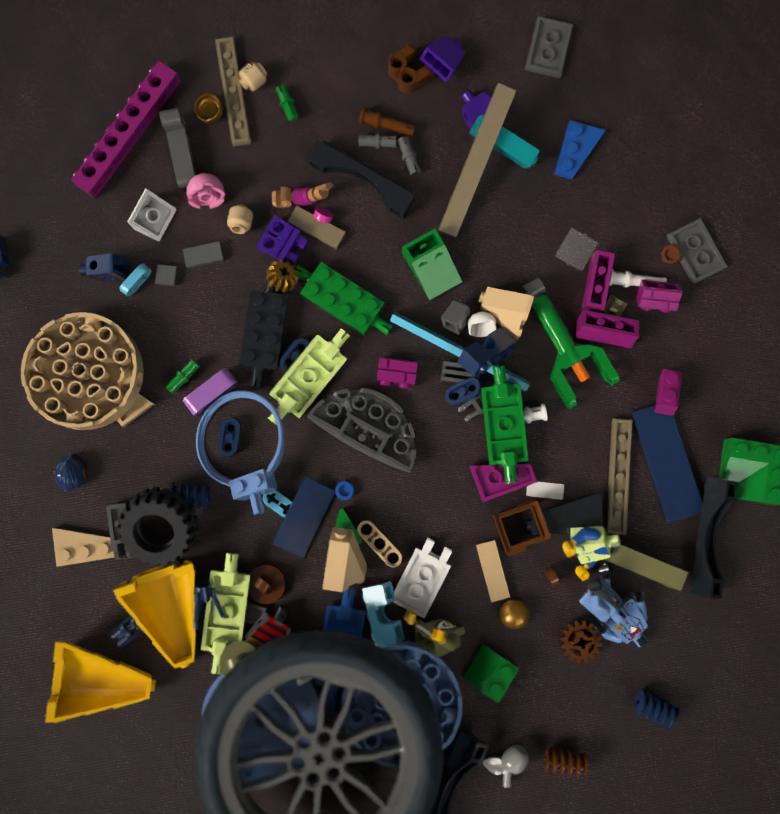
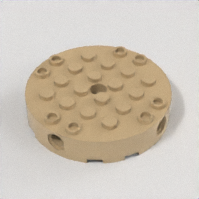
M79 312L66 314L64 317L57 320L53 319L44 325L36 337L31 339L22 359L21 381L28 396V401L45 419L76 430L98 429L122 417L135 402L143 382L141 353L132 337L111 320L93 313ZM84 368L85 371L80 375L81 370Z

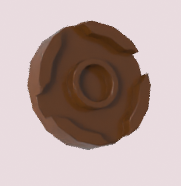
M262 565L250 573L249 595L254 601L260 604H271L283 595L286 589L284 574L279 568L273 565Z

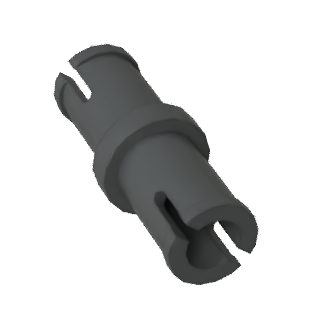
M376 133V135L359 134L360 147L373 146L376 149H380V147L396 148L397 135L383 136L380 133Z
M409 137L399 138L397 143L400 146L403 154L402 159L407 164L410 176H414V173L415 175L419 174L421 169L416 159L417 154L412 149Z

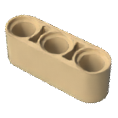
M368 520L361 522L358 526V533L388 566L397 567L402 561L400 551L374 523ZM363 524L371 525L372 532L369 535L362 533L361 527ZM377 538L385 540L384 548L378 549L375 547L374 542ZM392 552L397 553L399 556V560L396 563L388 561L387 557Z

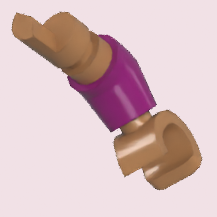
M327 182L316 187L309 186L293 189V192L291 188L281 187V190H274L272 192V204L277 208L290 207L292 201L297 205H313L318 200L327 198L328 190L334 185L331 182Z

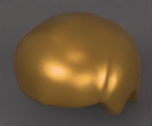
M206 93L197 99L194 111L201 121L212 123L221 117L223 107L217 96Z
M518 599L506 601L502 604L499 612L502 623L511 629L524 627L531 616L527 604Z

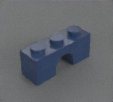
M500 327L488 334L483 346L475 342L463 349L457 362L472 377H475L480 373L484 374L492 365L494 367L497 366L503 358L508 359L514 353L513 348L517 342Z

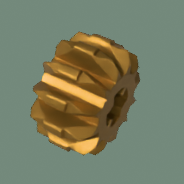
M280 259L278 262L274 261L268 267L266 281L270 282V287H276V292L281 289L285 293L287 289L291 291L297 284L299 271L295 270V265H289V260L283 263Z

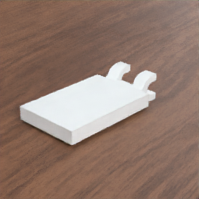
M430 538L426 539L422 550L416 547L394 590L396 600L393 602L407 610L413 611L422 618H425L451 567L446 562L452 550L445 546L440 556L431 552L430 550L435 542Z

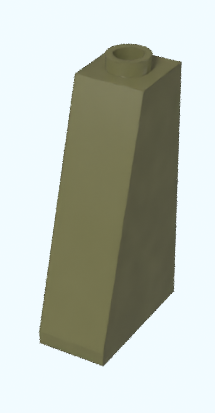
M623 545L610 547L611 557L605 559L606 561L668 588L678 591L682 590L688 572Z

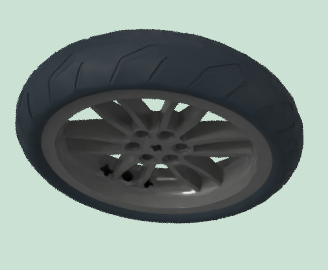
M305 631L271 640L258 647L235 664L219 682L203 711L199 725L195 753L196 778L202 802L208 814H267L254 801L249 791L271 787L296 775L301 778V781L291 800L288 814H293L295 806L306 788L315 791L313 814H319L321 790L325 784H329L351 814H365L349 797L341 781L344 778L365 791L380 806L374 814H430L437 798L442 776V733L434 706L428 694L415 675L395 655L369 640L337 631ZM304 676H313L325 680L319 702L316 727H309L296 706L277 688L279 685ZM332 683L345 686L348 689L344 705L334 723L324 721L325 699L329 684ZM354 688L373 694L391 717V720L366 725L344 736H340L337 733L348 712ZM268 693H271L290 714L298 731L294 733L278 723L258 704L259 701ZM254 712L273 733L293 746L294 749L265 751L239 758L240 738L250 713ZM392 728L397 730L400 743L374 749H351L352 744L369 735ZM328 732L331 736L324 739L320 736V733ZM307 737L310 743L303 744L300 738ZM342 747L345 749V752L339 754L334 749ZM322 753V758H318L317 754ZM401 753L398 776L387 799L383 798L366 778L345 764L346 762L375 760ZM300 757L304 760V763L298 764L294 759ZM265 762L288 763L286 768L273 775L246 783L242 779L241 767ZM335 767L339 770V772L333 774L329 771V769ZM316 773L319 777L312 779L309 774Z

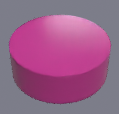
M317 207L314 217L323 223H330L333 213L328 209Z

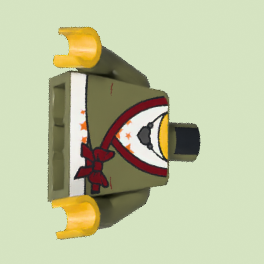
M410 610L406 611L404 620L415 628L417 645L428 650L434 657L440 658L449 652H453L460 646V635L465 633L464 626L461 623L453 625L445 619L424 623L420 619H416V613Z

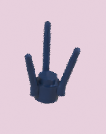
M209 582L198 583L194 586V630L198 628L199 613L200 621H204V602L210 601V597L213 598L220 616L224 617L222 607L216 595V589L211 588Z

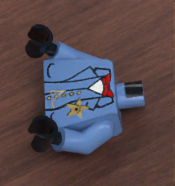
M607 563L599 568L602 577L590 580L588 589L582 595L579 602L602 622L611 617L617 624H620L626 618V615L619 609L622 599L611 588L608 574H613V566L611 563Z
M637 588L638 593L636 595L630 592L632 598L626 597L622 600L619 609L626 615V618L620 624H617L609 617L605 622L598 619L600 621L599 626L595 627L593 625L592 628L605 639L616 643L624 642L628 644L633 640L638 647L646 644L648 640L642 634L648 627L646 623L648 616L644 592Z

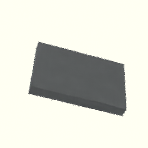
M538 16L525 70L560 78L573 24Z
M701 218L666 235L670 244L679 247L681 250L679 261L692 285L728 267Z

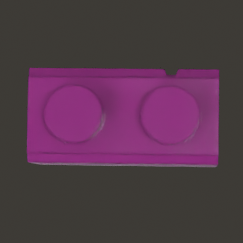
M641 280L636 301L638 307L647 311L651 309H659L666 313L677 311L682 296V289L680 284Z
M380 357L377 382H380L382 386L391 387L392 384H399V388L410 389L411 386H415L418 362Z
M668 369L662 370L658 381L654 412L666 415L675 414L679 403L682 372Z

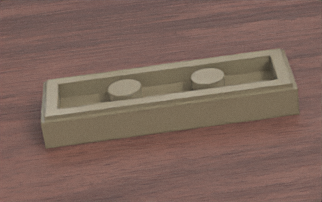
M298 206L295 207L287 221L288 224L336 250L346 234L345 231L330 223H323L317 220L313 214Z

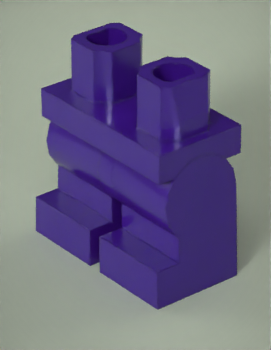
M274 215L266 229L267 232H264L256 247L258 251L266 253L277 260L281 259L283 263L289 260L290 264L295 265L300 256L292 250L295 246L304 250L308 240L301 235L300 230Z

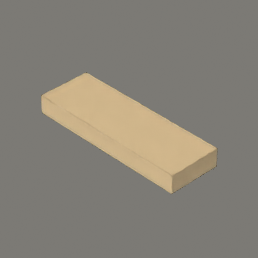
M495 540L477 544L476 548L490 601L495 602L510 598Z

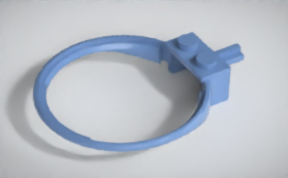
M251 391L230 392L216 399L201 417L196 433L197 455L202 467L211 478L231 488L233 500L245 501L250 499L254 515L262 514L265 512L261 495L278 489L273 473L279 466L284 452L282 421L275 407L265 397ZM238 398L254 399L265 405L276 420L279 436L277 450L272 461L267 466V470L261 469L236 479H230L219 473L209 462L204 448L205 430L211 416L226 402Z

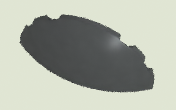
M365 388L360 390L343 389L319 401L307 417L354 449L387 465L408 473L411 472L416 456L414 429L411 422H408L404 416L403 409L386 395Z

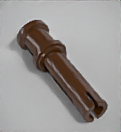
M364 106L362 107L358 122L360 124L373 125L374 128L383 127L413 137L416 125L383 116L380 111L376 113L367 110Z

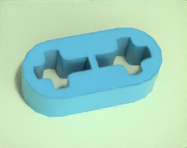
M140 264L121 284L120 291L128 297L131 296L150 276L151 269L145 264Z
M276 490L263 495L264 504L282 517H285L286 514L283 513L285 509L280 505L288 506L292 501ZM273 493H275V499H277L279 503L277 504L273 501L269 503V498L267 497V495H272Z

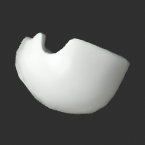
M488 312L473 314L468 320L469 334L475 337H485L497 330L494 315Z

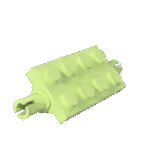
M340 329L331 342H327L319 335H316L270 391L269 395L279 402L276 410L281 420L288 412H292L296 417L300 418L347 359L340 353V347L350 335L346 334L343 329ZM271 414L270 417H268V419L271 420L274 424H276V420L274 416Z
M226 553L224 570H211L209 583L211 588L216 589V595L224 613V617H221L213 598L210 597V601L206 604L201 650L210 651L214 655L211 673L216 674V671H218V674H222L220 656L224 648L230 643L243 641L251 574L238 573L236 571L239 556L237 553L233 555L232 553Z

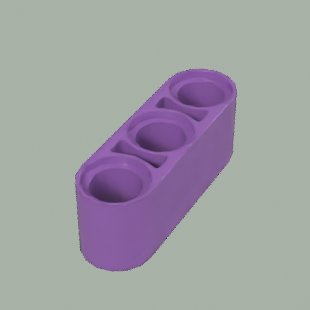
M224 368L187 395L183 402L193 416H197L205 411L216 399L234 389L239 382L228 368Z

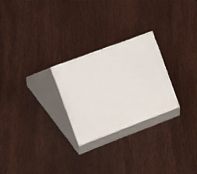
M145 189L127 222L134 230L156 241H160L177 209L148 189Z

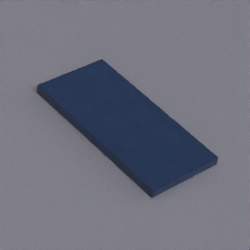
M304 477L272 544L300 557H304L335 491Z

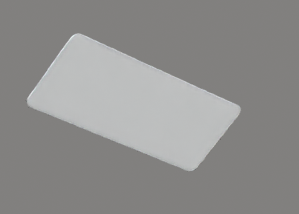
M537 482L527 486L526 495L563 499L564 484Z

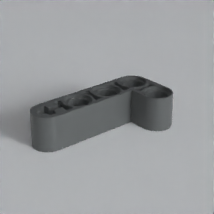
M177 107L160 111L159 115L162 126L167 134L177 184L181 189L187 187L190 179L197 174L183 115Z

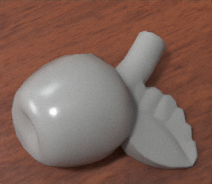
M515 744L506 749L502 757H488L483 761V765L495 775L503 774V786L511 787L512 773L520 774L525 770L529 754L524 747Z

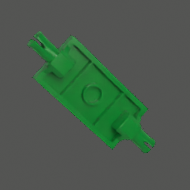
M322 262L313 273L304 269L299 264L296 266L297 271H299L298 278L306 282V285L300 292L302 296L362 335L366 333L369 327L373 326L385 335H388L389 330L391 331L393 325L379 317V312L384 306L383 301Z
M505 366L493 367L495 384L492 387L481 388L489 465L502 464L505 472V483H511V479L513 483L518 482L516 474L517 463L529 461L520 383L509 385L506 382Z

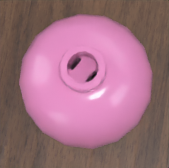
M201 173L190 179L187 186L188 203L191 206L201 209L200 206L209 205L211 209L224 202V186L217 176Z

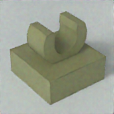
M610 295L606 301L605 309L601 313L620 317L627 303Z

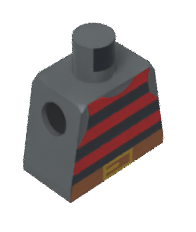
M280 606L274 616L264 612L244 636L246 641L256 647H260L271 640L289 635L291 627L284 622L289 612Z

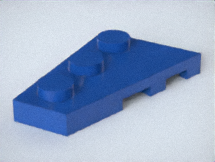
M570 120L554 175L573 179L605 130Z

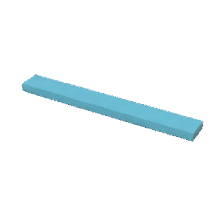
M397 312L390 319L391 322L460 357L463 349H465ZM492 365V366L487 370V372H489V373H491V374L494 375V372H493V367H494V366ZM505 369L506 381L510 384L520 383L521 389L527 391L530 382Z

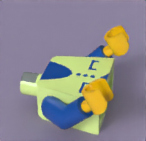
M601 526L570 528L571 542L566 541L563 543L566 556L572 557L576 554L580 563L584 564V566L580 565L575 570L577 576L582 581H586L590 577L587 570L589 568L592 569L597 561L611 557L610 547L620 546L619 535L608 536L604 527Z

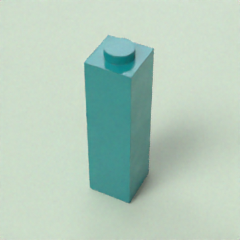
M484 114L478 116L469 132L474 137L477 135ZM503 126L493 147L494 150L524 169L535 165L538 160L537 154L540 151Z

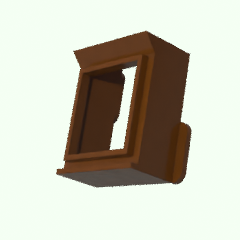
M535 499L519 503L515 509L493 516L507 556L524 552L526 546L551 538L539 503ZM531 508L540 537L510 546L501 518Z

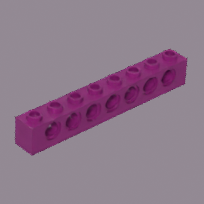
M160 61L151 67L146 79L140 82L135 94L129 97L124 109L118 112L115 121L107 127L104 136L96 142L93 151L85 157L82 166L74 172L71 181L78 188L93 198L97 197L181 82L175 71ZM156 83H161L159 86L154 87ZM150 97L148 101L144 102L145 98ZM135 112H139L137 116H133ZM124 127H128L126 131H122ZM118 141L115 146H111L113 142ZM107 156L104 161H100L102 157ZM92 171H96L93 176H89Z

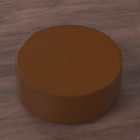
M675 245L666 246L661 252L662 260L668 264L677 263L681 258V250Z
M552 567L544 570L546 578L552 587L560 584Z

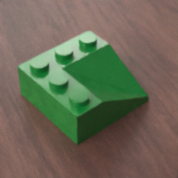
M737 438L724 439L719 479L739 482L736 497L738 500L780 505V446Z

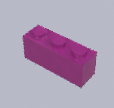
M596 250L591 255L581 310L601 313L605 309L615 253Z
M583 310L576 322L575 338L631 348L639 337L638 320Z

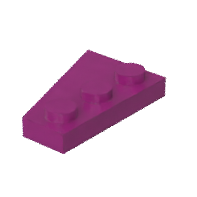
M531 464L516 465L518 480L516 483H513L512 479L511 483H505V472L502 465L469 466L482 502L537 483Z

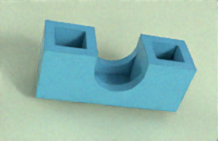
M392 582L374 584L363 588V600L366 604L367 618L371 625L372 639L378 646L392 645L405 640L401 620L392 621L388 619L384 611L386 604L396 600Z

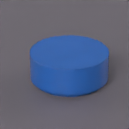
M341 481L336 485L335 494L339 499L349 500L354 495V486L350 482Z

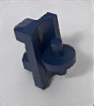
M130 615L111 631L109 635L116 641L119 648L123 649L143 630Z

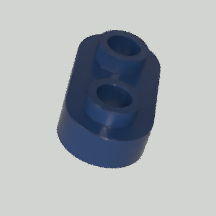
M303 338L295 339L280 357V368L287 372L310 344L309 341ZM299 344L303 345V349L301 351H298L297 346ZM287 359L291 360V364L289 366L285 364V361Z
M468 378L449 387L445 393V399L449 404L459 406L478 397L481 394V388H483L482 384L475 378ZM476 386L475 391L472 392V387ZM459 394L458 399L455 400V395Z
M228 418L221 424L218 450L227 457L235 455L239 448L241 424L234 418ZM230 425L235 426V430L232 432L229 431ZM227 444L232 445V449L230 451L226 450Z

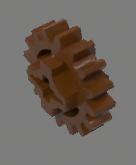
M573 620V626L567 623L568 629L561 630L564 636H559V639L563 641L559 647L565 648L562 652L563 655H569L568 659L570 661H573L575 658L577 664H580L581 660L587 664L588 658L594 661L595 657L593 655L595 653L600 655L597 648L603 647L598 642V640L602 639V636L596 635L598 632L592 629V623L589 622L586 626L585 620H581L580 624L577 620ZM582 629L588 630L591 635H584ZM579 638L584 639L581 646L577 644L580 641ZM576 648L579 652V655L573 653L570 649Z

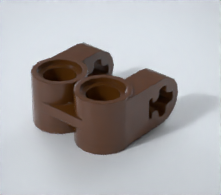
M413 44L407 45L392 54L388 59V75L395 79L399 90L405 94L412 93L434 77L433 70L428 66L415 71L407 65L419 53Z

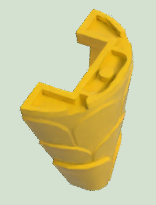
M184 560V564H179V561L175 563L171 562L167 566L160 565L133 576L130 583L127 584V581H124L113 590L116 599L135 619L136 624L152 640V644L174 668L188 667L194 662L195 570L192 562L189 560Z
M57 640L53 659L55 668L52 691L47 705L45 722L56 723L149 699L150 692L155 690L156 680L152 679L151 674L122 661L118 663L97 652L93 653L67 641Z

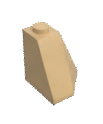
M487 287L485 292H481L479 303H482L480 309L483 312L494 315L496 323L510 336L518 340L523 331L522 326H524L528 318L534 296Z
M333 527L329 542L323 589L344 592L349 589V586L355 583L361 584L365 581L367 564L353 530Z

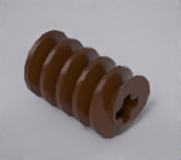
M550 747L549 750L546 749L544 771L547 773L550 767L553 774L559 769L561 776L567 770L568 777H571L573 772H575L578 779L581 773L586 777L588 756L584 752L579 755L578 751L571 753L567 749L563 752L562 748L556 751L554 747Z

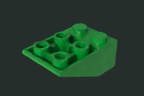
M436 229L402 246V254L429 301L462 283L448 250Z

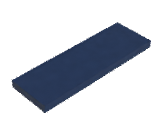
M655 406L631 412L666 522L670 523L702 513V500L674 415L654 412Z

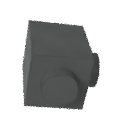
M453 300L441 316L443 327L460 335L471 317L470 308L465 303Z

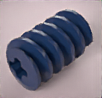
M172 482L170 486L171 492L175 493L178 491L181 493L180 496L182 498L186 497L190 501V506L195 505L196 509H200L203 506L205 510L209 508L212 494L211 487L207 491L206 485H203L202 489L199 490L198 484H195L194 488L191 489L190 483H188L186 488L183 489V483H180L178 488H176L175 482Z
M640 690L637 693L633 703L637 716L643 712V718L647 719L651 715L650 721L652 723L658 719L657 724L662 726L665 722V729L667 730L676 722L680 712L678 706L675 707L671 703L667 704V701L660 700L657 696L653 697L652 694L645 693L644 690Z

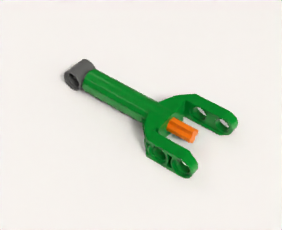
M539 278L521 287L522 294L534 296L531 306L558 351L550 380L568 409L576 407L577 402L576 396L562 371L572 367L580 383L590 378V375L581 362L587 357L591 356L603 379L611 386L620 382L619 376L603 348L574 342L548 295L544 294L546 289Z

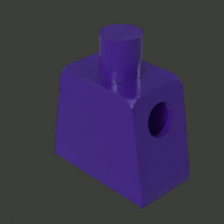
M444 36L428 45L420 60L447 83L465 52L461 49L462 43L459 40L455 39L452 41L448 36Z
M468 90L462 95L466 104L463 105L461 113L470 131L478 116L485 115L491 97L485 92L475 97L472 91Z

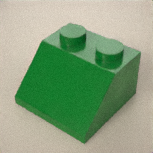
M482 644L465 672L463 679L499 703L519 667Z

